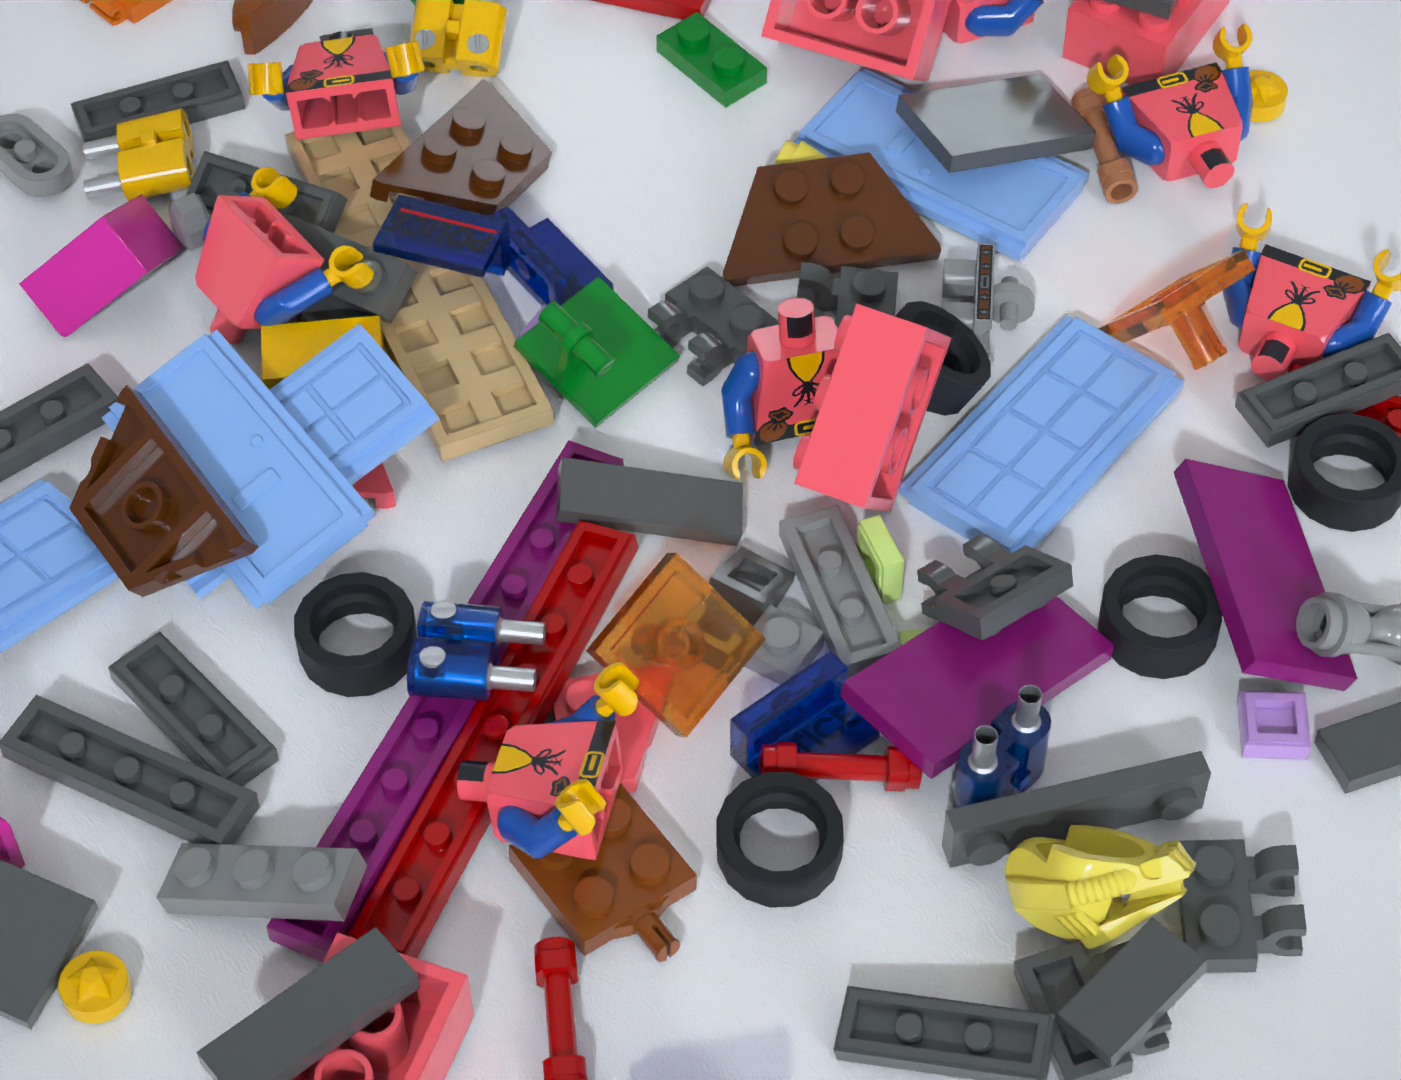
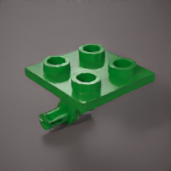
M599 276L561 306L558 305L557 301L548 304L538 316L540 322L518 338L513 346L595 428L676 364L680 358V355Z

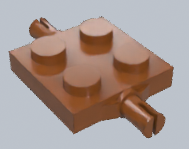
M621 783L617 790L596 860L554 852L543 858L534 859L512 844L509 845V861L584 956L613 939L628 937L633 934H637L658 962L665 961L667 954L671 958L680 948V941L673 936L660 920V917L668 906L696 890L697 875Z

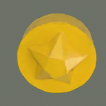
M1249 71L1253 99L1251 121L1267 122L1278 118L1283 113L1288 95L1286 83L1282 78L1268 71Z
M89 951L76 956L64 967L59 977L58 990L64 1007L70 1016L83 1023L98 1024L115 1018L126 1008L132 995V984L126 966L119 957L106 951Z

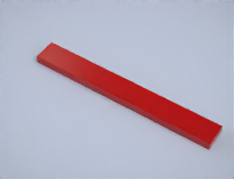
M582 520L578 521L523 621L546 623L544 645L510 643L498 666L536 669L535 691L504 689L483 691L347 936L359 939L376 927L397 952L417 958L491 822L487 802L463 801L459 799L457 777L460 764L464 760L496 762L508 729L515 725L544 724L639 548L635 534Z

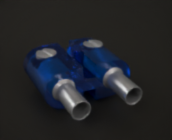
M446 600L438 602L424 601L422 603L417 622L418 637L413 638L408 660L407 691L409 696L488 702L492 689L535 691L536 669L494 665H497L501 642L544 645L546 635L545 622L504 620L501 606L461 604Z
M1025 685L1021 687L1018 701L1010 704L991 721V726L983 725L975 730L974 737L959 752L956 777L951 785L954 789L953 808L1013 795L1015 788L1021 793L1025 792L1040 778L1044 772L1052 720L1049 712L1041 705L1042 692L1037 686Z

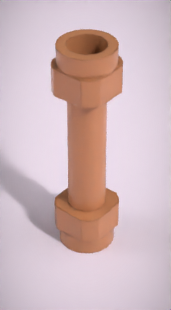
M1090 87L1083 88L1073 95L1071 106L1096 132L1092 147L1100 165L1097 169V175L1103 195L1108 202L1113 204L1127 202L1136 195L1138 185L1129 160L1120 157L1102 106L1107 103L1104 95L1095 93Z

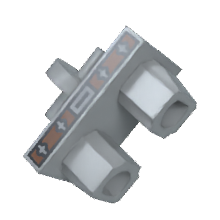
M978 243L976 260L944 259L942 297L973 299V303L942 301V309L953 314L964 323L981 342L987 356H989V335L992 328V320L1000 323V327L1004 330H1014L1018 323L1024 322L1032 316L1035 309V298L1030 288L1019 283L1018 279L1013 276H1006L1002 279L1001 283L994 285L995 244Z

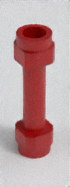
M796 742L762 744L760 749L759 775L764 772H792L810 779L883 782L884 791L905 792V789H919L921 784L922 771L895 746H887L884 755L797 752Z
M565 937L545 938L534 946L537 986L544 988L549 1058L543 1061L544 1080H587L585 1057L578 1055L572 996V985L578 982L575 944L572 940Z

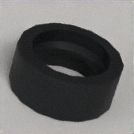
M924 301L908 302L895 317L928 327L951 337L926 411L943 416L957 414L991 377V362L981 342L956 316L937 305Z
M1348 413L1324 416L1308 425L1296 440L1289 467L1287 486L1294 503L1308 518L1328 528L1355 532L1374 529L1392 519L1401 505V438L1389 426L1367 416ZM1333 455L1357 457L1371 464L1379 471L1385 483L1376 488L1365 490L1341 488L1324 479L1315 470L1313 463L1323 457Z
M1155 554L1133 558L1115 569L1104 585L1098 631L1115 645L1111 657L1121 667L1140 676L1169 679L1188 675L1206 663L1217 644L1222 623V612L1211 580L1200 567L1179 557ZM1157 596L1170 598L1184 605L1196 617L1197 627L1186 635L1171 638L1151 636L1135 628L1123 616V606L1134 599Z
M366 572L337 575L319 583L305 595L294 615V637L300 663L308 678L326 692L346 697L374 695L394 686L411 670L418 654V634L414 607L405 591L386 577ZM365 613L385 618L394 626V633L390 639L380 648L363 655L344 656L332 653L323 648L319 643L321 633L330 624L348 615Z
M764 772L741 782L725 798L716 819L717 863L727 883L746 900L769 908L795 907L818 897L834 881L843 854V817L832 795L817 782L792 772ZM767 809H789L801 813L815 824L819 832V847L816 855L808 864L792 871H771L756 866L745 857L740 847V832L744 823L751 816Z

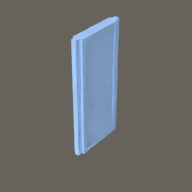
M866 68L862 71L859 70L798 133V138L794 143L799 144L803 140L828 158L870 152L914 211L979 243L995 244L996 251L1018 262L1021 258H1025L1079 196L1083 186L1089 179L1088 172L1054 156L949 173L896 113L899 95L916 92Z
M1066 315L900 485L899 494L907 498L910 505L968 540L982 534L994 540L1002 549L1012 553L1025 545L1036 549L1183 389L1184 381L1174 376L1175 371L1080 318L1072 319Z
M360 323L270 389L272 394L351 485L439 420L436 412L430 407L424 397ZM220 566L186 581L201 599L227 580L229 576Z
M217 329L209 336L203 334L133 388L142 393L259 548L253 554L221 566L256 610L267 602L269 605L367 528V522L376 516L373 509ZM117 402L109 407L111 411L102 417L113 433L125 408Z
M42 479L0 503V653L119 579L69 509L72 501L49 481L45 482Z

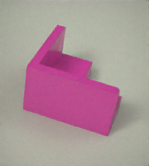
M141 194L99 218L20 282L19 285L62 337H67L135 282L177 255L184 247Z

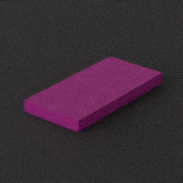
M1185 458L1173 473L1242 673L1345 691L1358 679L1349 654L1332 658L1318 656L1311 649L1305 647L1297 636L1296 619L1300 607L1307 599L1317 597L1319 594L1324 593L1325 590L1284 480Z
M1056 596L1043 607L1029 612L1004 627L998 634L984 640L970 636L940 621L844 681L840 697L932 779L972 752L974 733L978 727L988 725L1000 734L1011 726L1012 716L1017 709L1018 695L1021 687L1025 685L1037 686L1042 692V706L1111 659L1115 645Z

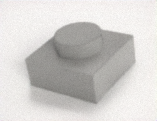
M769 605L737 647V663L792 690L823 648L824 631L775 606Z

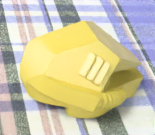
M1071 825L1066 840L1032 837L1017 845L1007 859L1005 879L1013 907L1025 920L1042 931L1070 942L1080 940L1083 947L1092 949L1114 940L1183 897L1187 891L1183 880L1189 878L1197 862L1192 860L1180 841H1169L1156 846L1143 838L1111 828ZM1130 893L1129 897L1121 898L1122 895Z

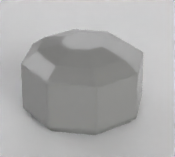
M191 193L170 201L168 208L170 224L175 236L183 247L191 251L204 246V241L202 240L204 228L210 217L199 195Z

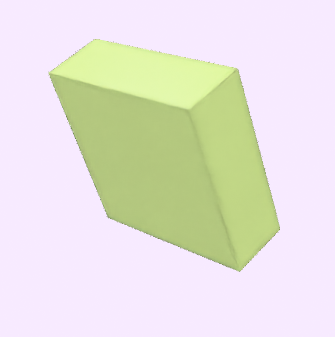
M880 514L860 520L857 526L856 546L882 603L886 604L902 599L905 561Z

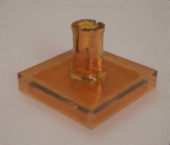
M1240 250L1180 277L1098 329L1125 343L1170 325L1192 363L1191 366L1194 370H1198L1228 352L1225 346L1221 344L1201 307L1205 304V301L1256 269L1245 250Z
M666 553L586 652L603 668L616 662L623 663L639 679V685L634 690L638 700L676 736L687 738L766 638L677 553Z

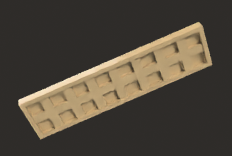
M402 126L296 140L295 132L285 134L287 150L302 181L339 192L348 199L334 233L405 262L418 272L392 323L381 320L384 346L391 360L439 417V420L427 428L426 431L441 461L444 462L553 425V408L528 361L513 347L516 339L466 245L455 247L447 243L446 237L451 231L456 229L455 225L402 212L400 209L404 208L452 220L448 212L441 213L422 209L423 198L396 192H389L387 202L370 197L373 178L411 145ZM397 212L409 214L396 232L383 229L386 225L395 226L394 223L389 221L391 218L396 220L401 218L394 216ZM421 217L428 221V228L421 234L410 236L401 231V227H405L411 232L418 231L423 227V224L419 221H407L410 218ZM435 221L440 222L427 239H422L423 235ZM441 223L453 225L439 243L434 242L444 230V227H440ZM459 233L452 237L454 242H463Z

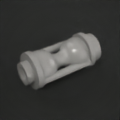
M1324 592L1317 597L1307 599L1300 607L1296 619L1297 636L1300 642L1305 647L1311 649L1316 655L1331 658L1352 653L1380 656L1401 665V603L1387 606L1359 603L1340 593Z

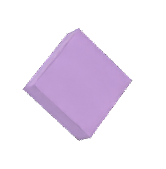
M1240 691L1237 707L1242 757L1308 760L1311 740L1306 693Z

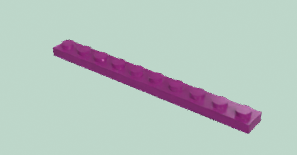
M568 440L461 613L501 616L504 620L523 621L576 526L573 523L555 521L558 467L562 457L624 466L623 459ZM443 641L440 648L444 650L446 659L491 662L493 666H498L510 643L501 642L499 645ZM415 686L316 846L358 849L367 864L345 921L271 918L266 926L270 941L323 962L336 934L340 933L347 936L483 691Z

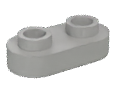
M5 114L0 116V172L23 192L31 196L49 197L66 189L73 179V170L67 150L29 117L21 114Z

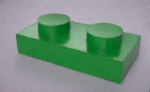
M698 12L656 35L657 52L725 108L767 83V67Z

